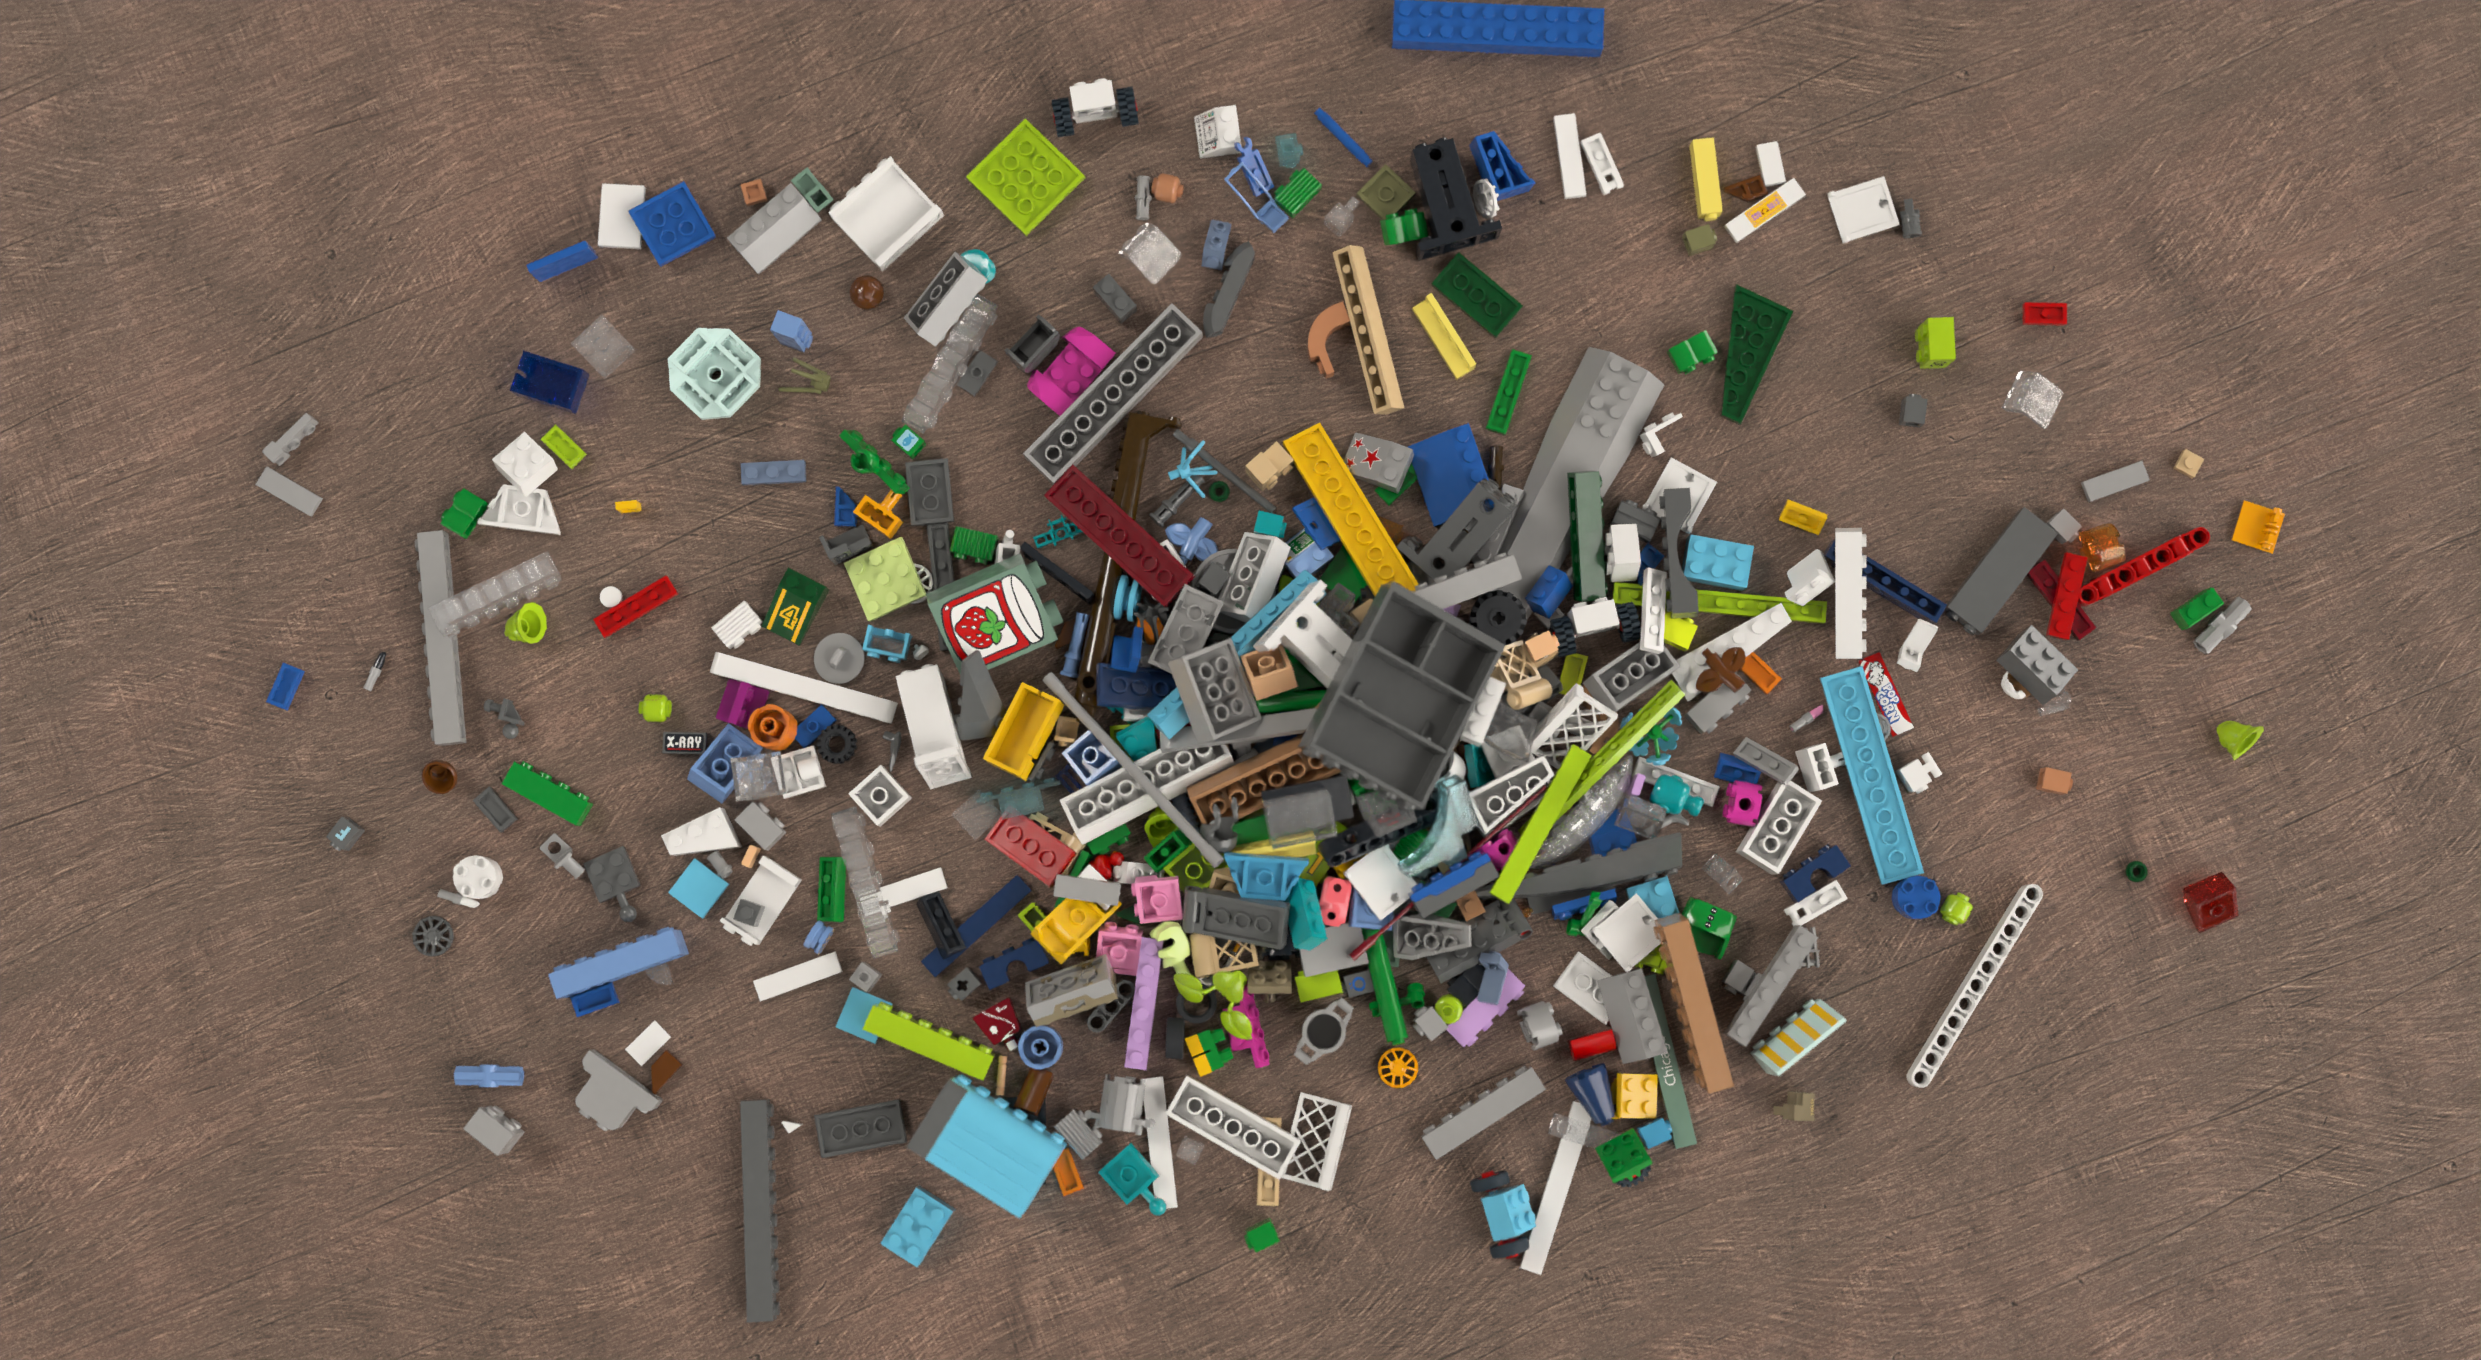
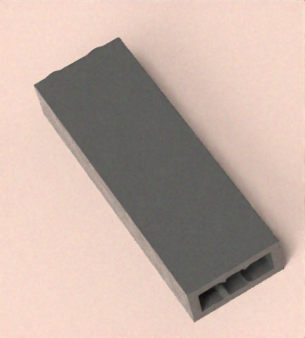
M2025 507L2018 510L1949 600L1944 610L1946 616L1954 622L1958 621L1964 626L1963 629L1971 635L1975 634L1977 636L1983 633L2058 535V532Z

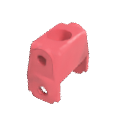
M1330 876L1324 879L1319 899L1324 925L1339 927L1341 924H1345L1352 884L1349 880ZM1329 912L1334 914L1333 920L1328 919L1327 915Z

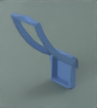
M1243 162L1233 168L1224 179L1248 207L1253 216L1262 224H1265L1273 233L1289 219L1277 207V204L1266 188ZM1242 166L1270 199L1257 213L1254 212L1243 196L1228 181Z

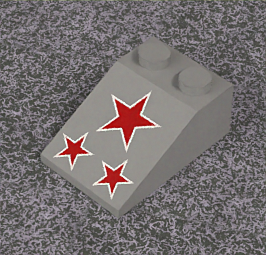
M1355 432L1344 458V463L1353 477L1398 494L1413 460L1414 453L1413 449L1395 442Z

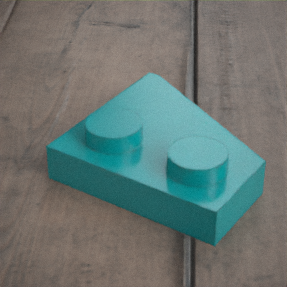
M1148 716L1116 733V738L1134 762L1157 750L1154 724Z

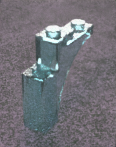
M1456 774L1437 783L1439 794L1438 809L1432 828L1421 845L1412 854L1397 863L1399 871L1407 877L1417 876L1421 871L1429 867H1435L1441 861L1450 866L1467 857L1461 834L1471 832L1473 828L1479 826L1466 782Z

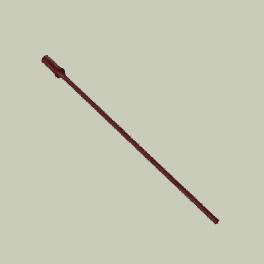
M1544 785L1458 862L1461 861L1463 863L1466 861L1468 856L1475 853L1548 787ZM1411 902L1376 934L1368 936L1349 956L1355 961L1373 944L1375 945L1379 936L1414 906Z

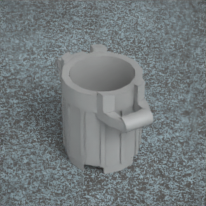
M1341 997L1327 1008L1314 1010V1012L1306 1016L1302 1025V1037L1297 1044L1294 1055L1307 1065L1323 1054L1337 1050L1345 1040L1346 1026L1354 1008ZM1336 1006H1339L1347 1013L1343 1020L1337 1013L1333 1012ZM1305 1043L1310 1049L1315 1051L1312 1057H1309L1301 1050Z

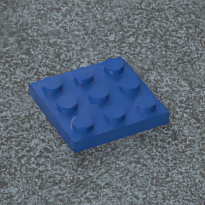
M685 182L628 210L660 267L716 238Z

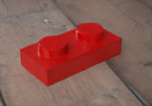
M2023 303V325L2065 326L2067 324V303Z

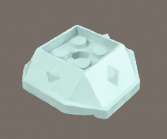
M697 328L668 358L670 390L702 420L731 417L760 387L761 358L730 329ZM715 371H721L720 378L713 380L712 374Z

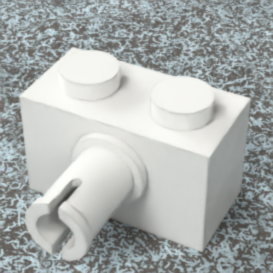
M1826 743L1795 751L1808 792L1823 790L1839 784L1834 768L1845 765L1844 760H1839L1843 758L1842 752L1830 756Z

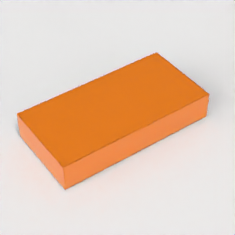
M1754 652L1746 657L1744 667L1740 669L1766 695L1782 680Z
M1069 1147L1065 1148L1053 1167L1063 1196L1084 1189Z

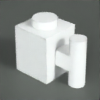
M1012 530L1006 531L1002 543L998 544L995 550L994 564L1020 553V545L1013 544L1014 532Z
M1929 752L1921 756L1925 762L1924 765L1921 764L1919 759H1916L1895 771L1908 793L1916 791L1919 794L1928 788L1927 784L1932 781L1928 772L1931 771L1934 778L1942 775Z

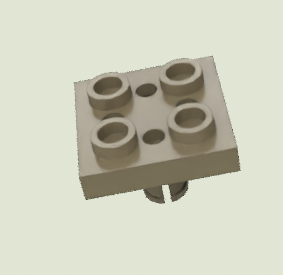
M1258 960L1259 966L1248 968V994H1263L1262 999L1267 1003L1269 995H1271L1272 1003L1276 1001V994H1292L1291 961Z

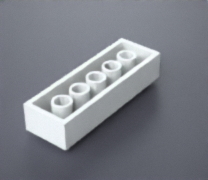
M1189 1075L1186 1076L1166 1112V1115L1279 1180L1302 1141Z

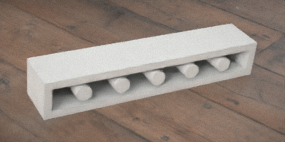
M1835 528L1836 659H1862V652H1866V639H1862V631H1866V618H1862V610H1866V597H1862V589H1866V576H1862V568H1866V555H1862V547H1866V534H1862V528Z

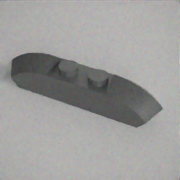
M1249 241L1238 246L1224 263V266L1229 271L1225 270L1221 282L1223 286L1221 290L1217 289L1212 300L1215 304L1207 303L1204 310L1203 326L1206 338L1221 335L1228 322L1255 259V252Z

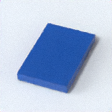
M582 241L531 262L526 266L529 273L539 282H542L595 260L598 256L586 241Z

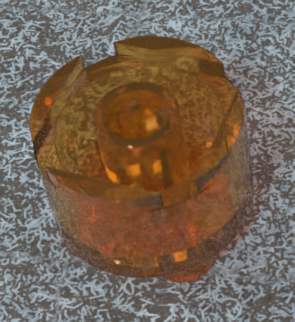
M2112 523L2102 524L2079 533L2082 548L2079 550L2080 555L2088 557L2087 561L2093 572L2112 567L2125 560L2124 544H2119L2117 537H2120V534Z

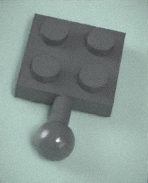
M621 846L583 863L599 903L617 897L621 907L619 912L621 920L624 922L634 921L637 911L633 906L629 905L625 893L641 885L626 848Z

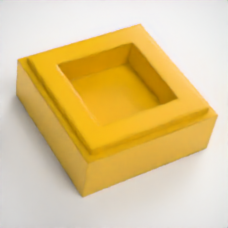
M637 500L615 502V508L620 513L640 512L641 503Z

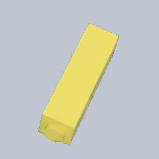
M1714 138L1694 139L1690 144L1698 219L1704 218L1705 221H1713L1723 212Z

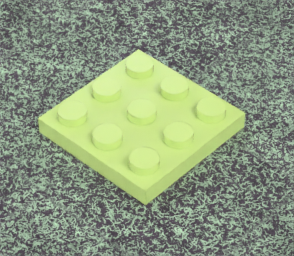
M903 537L894 539L844 563L867 620L870 622L926 596V591Z

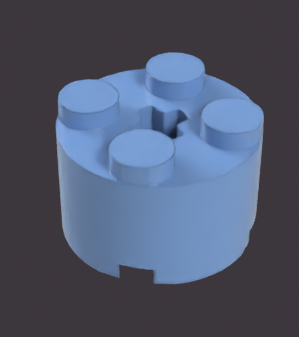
M1033 1026L1020 1037L1018 1043L1020 1057L1031 1068H1048L1054 1065L1062 1055V1037L1050 1026ZM1043 1041L1046 1050H1042L1039 1053L1038 1047L1035 1045Z

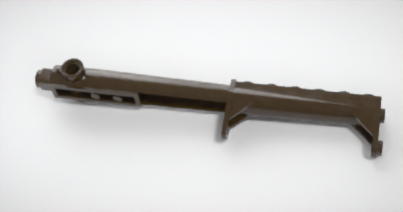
M1137 411V413L1130 412L1129 418L1124 419L1123 430L1126 431L1125 439L1121 438L1119 451H1122L1121 459L1116 461L1115 471L1118 472L1117 480L1113 479L1111 492H1114L1112 501L1134 521L1136 520L1149 439L1165 428L1181 429L1182 423H1180V418L1168 417V419L1149 416L1148 412ZM1105 552L1102 557L1074 698L1093 719L1096 709L1101 710V706H1097L1096 665L1098 663H1110L1113 638L1116 631L1113 614L1115 596L1124 570ZM1088 681L1095 683L1092 688L1084 687V684ZM1077 717L1076 722L1082 723Z

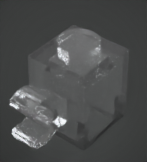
M1353 196L1345 206L1338 202L1324 217V224L1340 237L1354 222L1352 212L1359 206V201Z

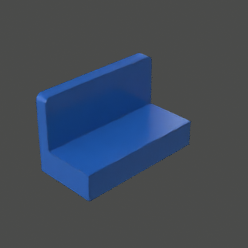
M1134 627L1131 638L1114 636L1111 668L1136 673L1141 658L1143 628Z

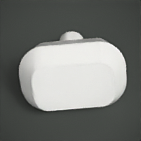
M916 644L914 646L916 650L913 651V655L916 660H921L929 653V648L924 645L918 646Z

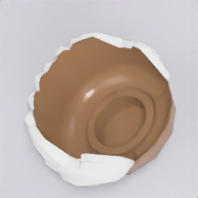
M2008 671L2003 675L2001 686L2007 695L2014 699H2025L2031 694Z

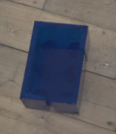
M523 351L517 369L526 374V378L519 373H515L510 391L516 396L551 407L555 406L560 410L576 414L589 374L584 369Z

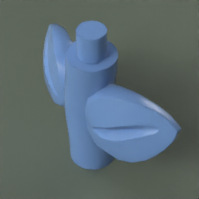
M1202 517L1199 518L1192 529L1184 523H1175L1168 526L1165 530L1168 539L1174 545L1182 546L1178 554L1181 555L1180 558L1184 565L1188 560L1192 561L1194 555L1197 559L1204 561L1210 555L1218 552L1216 543L1209 538H1204L1213 524Z

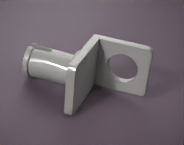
M553 833L540 846V850L555 863L554 867L556 869L563 866L575 879L584 872L585 868L571 857L572 848L556 833ZM554 841L561 845V850L555 854L548 850V845Z

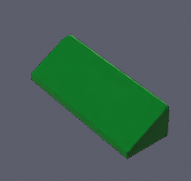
M820 857L817 921H844L846 858Z

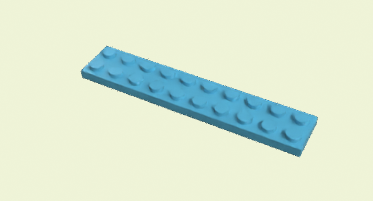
M1863 666L1820 678L1880 883L1883 885L1924 873Z

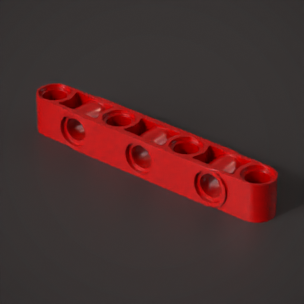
M2203 527L2195 528L2091 580L2088 584L2081 587L2078 604L2084 607L2098 600L2100 601L2186 557L2209 542V531ZM2195 533L2200 536V543L2194 540ZM2157 552L2163 555V562L2157 560ZM2120 572H2123L2126 575L2125 582L2120 580ZM2082 591H2085V592L2088 593V595H2089V600H2088V601H2085V600L2082 598V596H2081Z

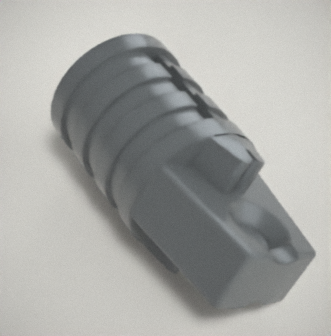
M1912 198L1904 199L1905 211H1900L1903 227L1902 236L1905 239L1922 236V231H1920L1919 209H1914Z

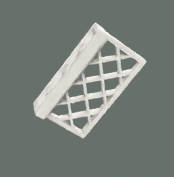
M1576 683L1525 739L1531 753L1538 757L1544 754L1548 763L1558 769L1561 763L1556 760V756L1567 754L1570 749L1569 742L1581 741L1582 746L1580 748L1586 751L1618 718V714L1584 693L1583 687ZM1586 701L1592 705V709L1579 710V705ZM1596 714H1606L1609 718L1606 721H1597ZM1593 715L1594 722L1581 723L1580 716ZM1578 716V723L1566 725L1568 717ZM1595 727V732L1592 735H1583V728ZM1580 729V736L1568 737L1567 730ZM1564 730L1565 737L1553 738L1552 734L1555 731ZM1566 743L1567 750L1555 751L1554 744ZM1551 744L1552 751L1543 752L1539 748L1542 745Z
M1300 1093L1290 1134L1295 1136L1297 1133L1298 1138L1302 1140L1301 1142L1307 1151L1297 1157L1294 1153L1293 1159L1289 1162L1290 1164L1295 1161L1301 1172L1295 1176L1286 1174V1168L1281 1178L1326 1191L1332 1190L1352 1105ZM1304 1098L1313 1100L1317 1107L1308 1114H1306L1302 1107ZM1318 1102H1322L1325 1104L1319 1106ZM1328 1104L1337 1106L1335 1116L1327 1119L1322 1111V1108ZM1319 1110L1325 1122L1314 1127L1308 1116ZM1306 1118L1311 1130L1301 1135L1297 1128L1298 1122ZM1334 1119L1333 1125L1331 1126L1329 1122ZM1327 1124L1331 1131L1330 1137L1322 1141L1316 1130ZM1314 1132L1320 1143L1309 1149L1303 1137ZM1321 1145L1325 1151V1157L1317 1162L1311 1151ZM1308 1153L1314 1164L1304 1170L1298 1159ZM1315 1166L1320 1173L1318 1183L1310 1181L1305 1173ZM1303 1174L1305 1179L1299 1178V1176Z

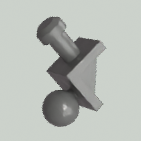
M505 698L502 704L494 703L491 699L485 701L483 708L486 712H499L498 719L510 722L503 727V736L507 739L516 738L519 733L516 724L524 726L525 722L522 721L513 701Z

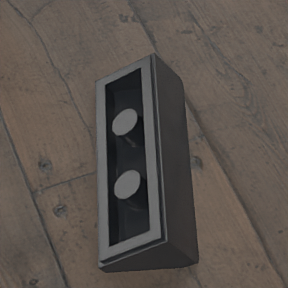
M939 891L921 897L917 902V907L942 959H947L966 949Z

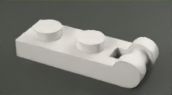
M1601 132L1581 140L1580 143L1596 176L1602 194L1606 195L1614 188L1620 189L1624 187ZM1611 175L1613 180L1607 182L1605 177Z
M1834 880L1799 903L1785 908L1784 912L1792 919L1793 922L1791 924L1793 927L1795 925L1801 926L1848 898L1838 881ZM1802 908L1806 915L1800 917L1797 910Z

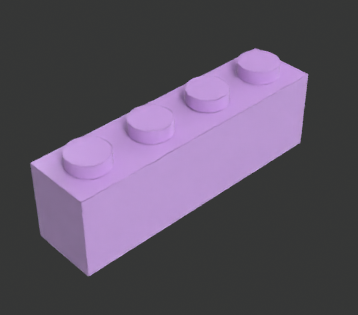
M1508 969L1499 1004L1480 1003L1476 997L1466 1008H1463L1462 1016L1457 1022L1447 1024L1448 1028L1446 1031L1462 1047L1466 1044L1470 1047L1478 1039L1476 1035L1481 1030L1485 1032L1494 1023L1492 1019L1497 1014L1501 1016L1509 1008L1507 1004L1512 999L1516 1001L1523 995L1524 991L1522 989L1525 985Z

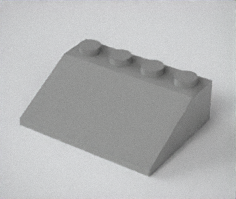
M1232 638L1168 662L1198 744L1215 740L1262 719Z

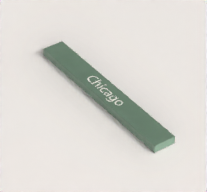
M1656 975L1644 976L1668 1051V1053L1654 1056L1653 1061L1658 1075L1668 1122L1673 1130L1671 1134L1675 1149L1695 1145L1697 1141Z

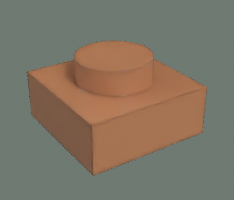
M761 179L740 184L747 206L768 201Z

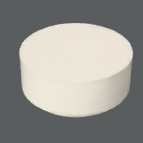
M606 587L600 594L601 603L608 608L616 606L623 600L621 591L616 587Z

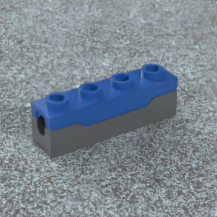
M1477 851L1468 856L1469 860L1462 864L1460 861L1450 866V871L1442 874V872L1433 875L1430 877L1431 881L1424 885L1421 882L1411 888L1412 892L1408 893L1419 916L1425 918L1499 877L1488 854Z

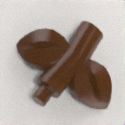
M1741 647L1729 648L1721 657L1716 652L1712 653L1708 648L1701 653L1707 659L1705 663L1709 666V669L1704 670L1699 675L1696 682V689L1698 691L1714 692L1722 684H1725L1736 693L1746 684L1734 673L1742 669L1745 664V652Z

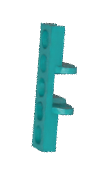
M1060 515V519L1054 521L1048 519L1049 523L1047 526H1050L1051 529L1048 532L1034 536L1033 539L1038 549L1052 543L1056 546V542L1069 537L1073 540L1074 535L1083 533V531L1078 530L1074 523L1065 524L1066 517L1063 518ZM1063 522L1064 527L1054 530L1053 525ZM1070 527H1074L1075 531L1071 532ZM1059 530L1065 531L1063 538L1057 536ZM1051 535L1052 540H1048L1047 536ZM1041 537L1045 538V542L1041 544L1037 543V539Z

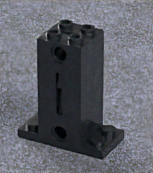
M1444 137L1437 139L1433 144L1427 145V143H1422L1415 146V149H1412L1410 163L1432 234L1430 237L1421 239V242L1418 243L1416 250L1417 260L1429 259L1499 239L1502 230L1500 220L1494 222L1493 219L1482 222V225L1479 226L1454 139Z

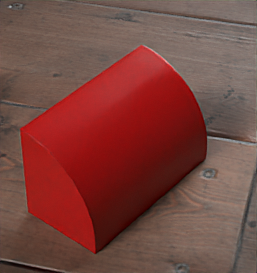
M1612 1029L1567 1040L1573 1061L1616 1050Z

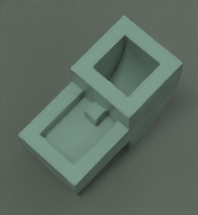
M805 168L791 179V182L816 213L834 201L808 168Z

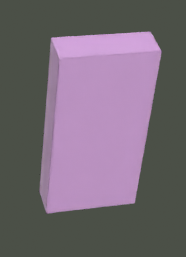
M1637 773L1631 777L1626 792L1628 796L1625 798L1632 800V796L1638 797L1640 795L1646 778L1645 775Z

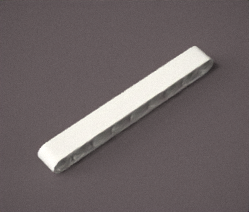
M715 652L709 672L892 724L898 704L887 699Z

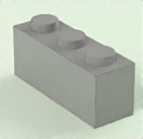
M1722 684L1717 691L1709 692L1684 716L1700 734L1704 732L1709 734L1718 726L1716 722L1721 717L1725 720L1734 712L1732 707L1737 703L1742 705L1750 698L1747 694L1752 690L1745 684L1738 692L1734 693L1725 684Z

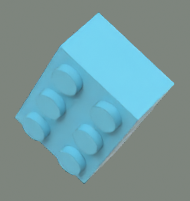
M1690 535L1686 539L1682 563L1683 574L1690 582L1743 591L1748 585L1754 546Z
M917 1186L880 1244L915 1267H918L955 1208L923 1187Z

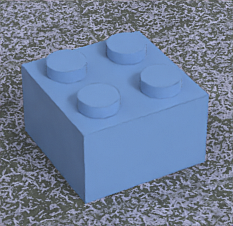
M1090 730L1062 752L1087 786L1122 767Z

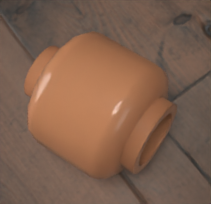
M1162 173L1158 178H1154L1151 193L1154 194L1155 199L1158 201L1174 203L1178 197H1182L1184 186L1180 185L1179 177Z

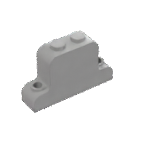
M595 1049L589 1050L582 1061L583 1069L591 1074V1077L577 1095L575 1102L577 1107L580 1108L579 1113L588 1119L590 1117L597 1121L596 1125L602 1130L619 1129L624 1126L636 1108L646 1114L648 1111L657 1109L663 1101L661 1097L656 1094L654 1095L650 1089Z

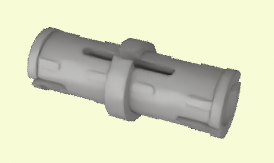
M1149 176L1137 177V195H1135V201H1137V220L1149 219V202L1152 197L1149 195Z

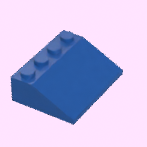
M1469 423L1408 446V448L1413 449L1414 457L1411 463L1434 527L1444 524L1484 478L1489 480ZM1488 499V503L1494 506V502Z

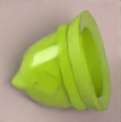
M534 602L524 604L521 609L517 610L507 620L505 636L512 641H522L529 644L539 642L547 629L546 615L542 606Z
M2225 721L2217 727L2220 744L2232 755L2233 760L2238 759L2247 752L2264 731L2263 726L2253 727L2252 725H2244L2235 721Z

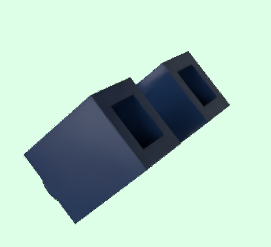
M1827 844L1818 850L1819 855L1813 859L1809 856L1800 863L1801 867L1796 871L1792 868L1782 875L1784 879L1780 883L1794 903H1799L1816 891L1810 881L1814 870L1820 869L1825 872L1829 879H1832L1851 867L1837 845L1829 846Z
M1032 937L1021 942L1023 946L1016 950L1012 946L1003 950V955L996 959L993 955L982 960L983 965H980L979 968L989 990L1011 981L1007 969L1014 960L1024 962L1029 972L1049 964L1050 961L1043 946Z

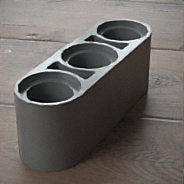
M1122 980L1116 985L1118 999L1114 1000L1117 1003L1115 1012L1107 1011L1106 1004L1104 1003L1099 1005L1089 1016L1087 1026L1092 1032L1098 1033L1103 1031L1134 996L1135 985L1133 982ZM1124 983L1129 984L1132 988L1128 996L1120 993V986ZM1095 1016H1099L1103 1020V1026L1100 1029L1092 1026L1091 1022Z

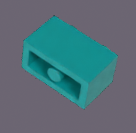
M1259 510L1254 533L1284 539L1287 523L1283 522L1284 516Z

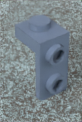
M1211 220L1203 249L1201 266L1222 270L1231 223Z
M1481 952L1479 961L1485 967V972L1477 1000L1480 1003L1498 1005L1509 964L1498 952Z

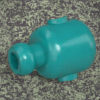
M1660 775L1649 797L1650 803L1657 805L1655 806L1656 808L1673 815L1679 814L1684 809L1690 815L1698 816L1704 804L1702 797L1689 795L1690 786L1683 782L1681 777L1676 775Z

